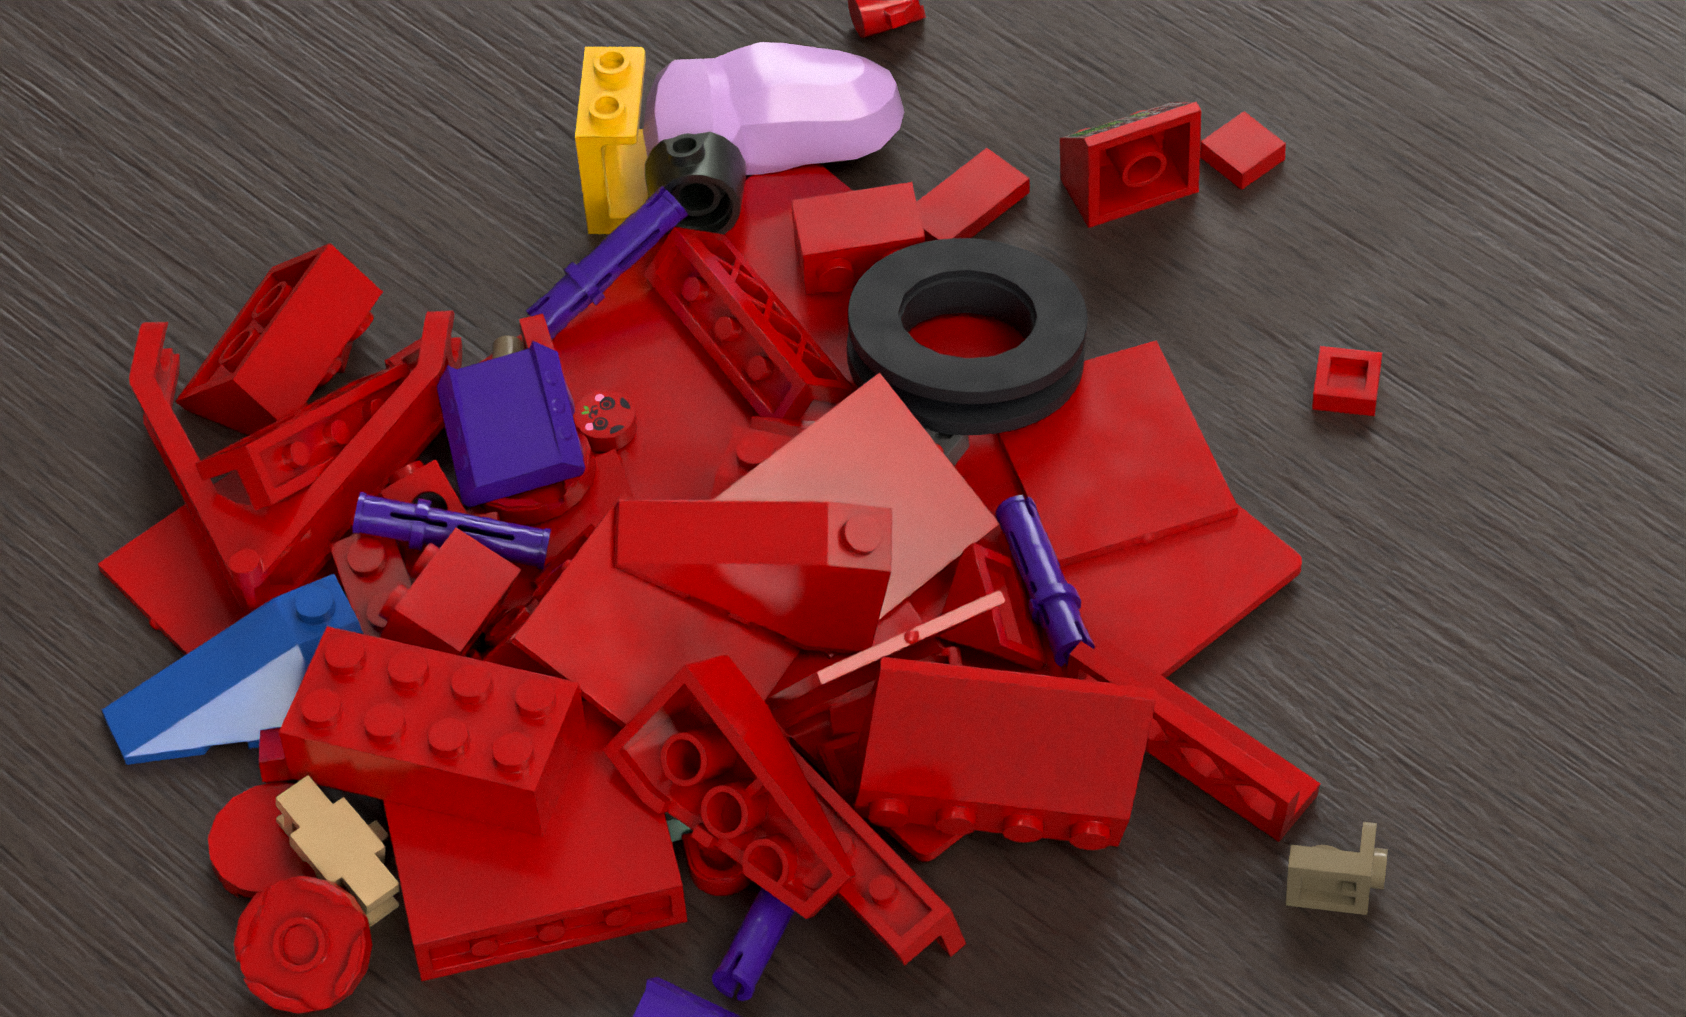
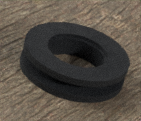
M952 238L923 242L900 249L884 257L870 267L858 280L852 291L848 307L847 363L850 374L858 388L880 373L924 429L928 428L930 431L955 435H987L1008 432L1026 427L1051 415L1063 406L1076 391L1084 369L1088 321L1087 308L1079 289L1062 270L1028 250L1001 242L972 238ZM971 313L993 317L1014 327L1025 340L1016 348L995 356L961 358L939 354L917 343L908 332L918 323L939 315Z

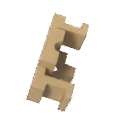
M309 775L276 797V807L282 813L276 817V822L288 835L290 846L303 862L306 861L312 867L317 878L333 881L340 887L345 885L367 916L369 927L398 908L399 903L393 895L399 892L400 883L384 866L385 845L383 843L388 840L389 835L377 820L367 825L344 797L332 804Z

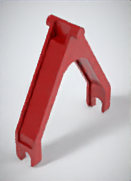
M427 311L416 368L309 489L286 501L278 502L256 511L253 505L236 503L219 494L211 479L202 481L195 466V463L200 461L172 410L179 377L180 354H173L172 348L163 349L169 322H143L141 324L129 382L144 412V426L244 616H247L277 596L309 584L333 556L329 544L350 537L353 533L354 516L360 492L383 498L380 491L391 485L388 478L401 468L413 463L443 429L445 423L437 385L447 365L455 369L461 368L462 365L461 337L451 338L455 316L454 311Z

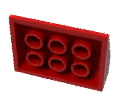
M881 657L857 745L853 809L861 818H868L871 823L882 827H901L907 823L932 825L939 831L951 835H966L976 830L1002 833L1005 838L1022 843L1035 842L1042 838L1070 841L1074 847L1084 850H1100L1108 846L1118 847L1131 816L1156 703V688Z

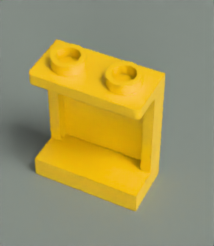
M585 47L575 141L588 234H610L649 198L645 181V162L648 156L643 129H639L646 63L645 50L642 47Z

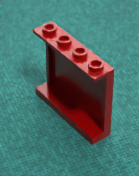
M587 700L582 701L587 729L543 837L383 800L421 981L688 922L683 884L665 814H658L644 804L602 749L623 728Z

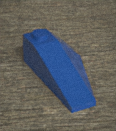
M334 574L271 599L103 708L104 719L126 765L204 755L211 746L247 741L249 749L258 748L260 744V730L281 728L326 627L329 626L364 634L358 618Z

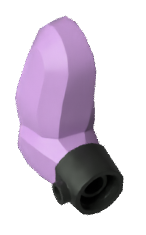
M759 42L733 50L716 58L674 60L656 75L646 102L643 135L648 156L645 162V181L649 198L660 186H663L688 213V216L682 219L675 227L725 234L734 227L740 216L746 175L781 172L809 164L855 160L880 150L901 127L904 108L897 84L889 70L865 57L838 50L787 43Z

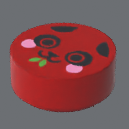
M610 389L596 390L583 396L575 405L574 423L580 427L582 434L587 437L593 451L608 452L612 449L618 450L627 445L636 434L637 420L634 404L628 396L619 391Z

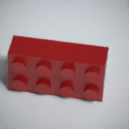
M327 626L279 730V736L289 775L292 779L302 780L309 775L318 785L543 837L587 728L579 682Z

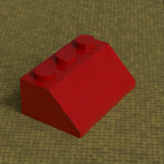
M331 243L273 266L175 402L184 410L246 435H250L308 405L306 401L315 388L326 384L340 369L343 360L339 357V354L348 341L356 340L372 323L374 315L370 310L383 291Z

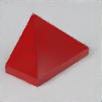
M972 542L963 550L941 616L997 590H1001L1006 602L937 636V638L1039 671L1047 662L1036 623L1032 620L1028 610L1029 598L1025 584L1014 559Z

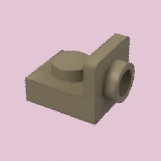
M1363 822L1360 852L1342 851L1329 845H1316L1312 847L1291 845L1286 906L1367 915L1370 888L1384 890L1388 849L1375 848L1377 823Z

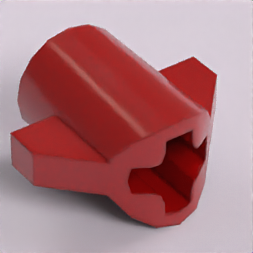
M847 0L853 25L861 38L926 18L924 6L920 5L919 0Z

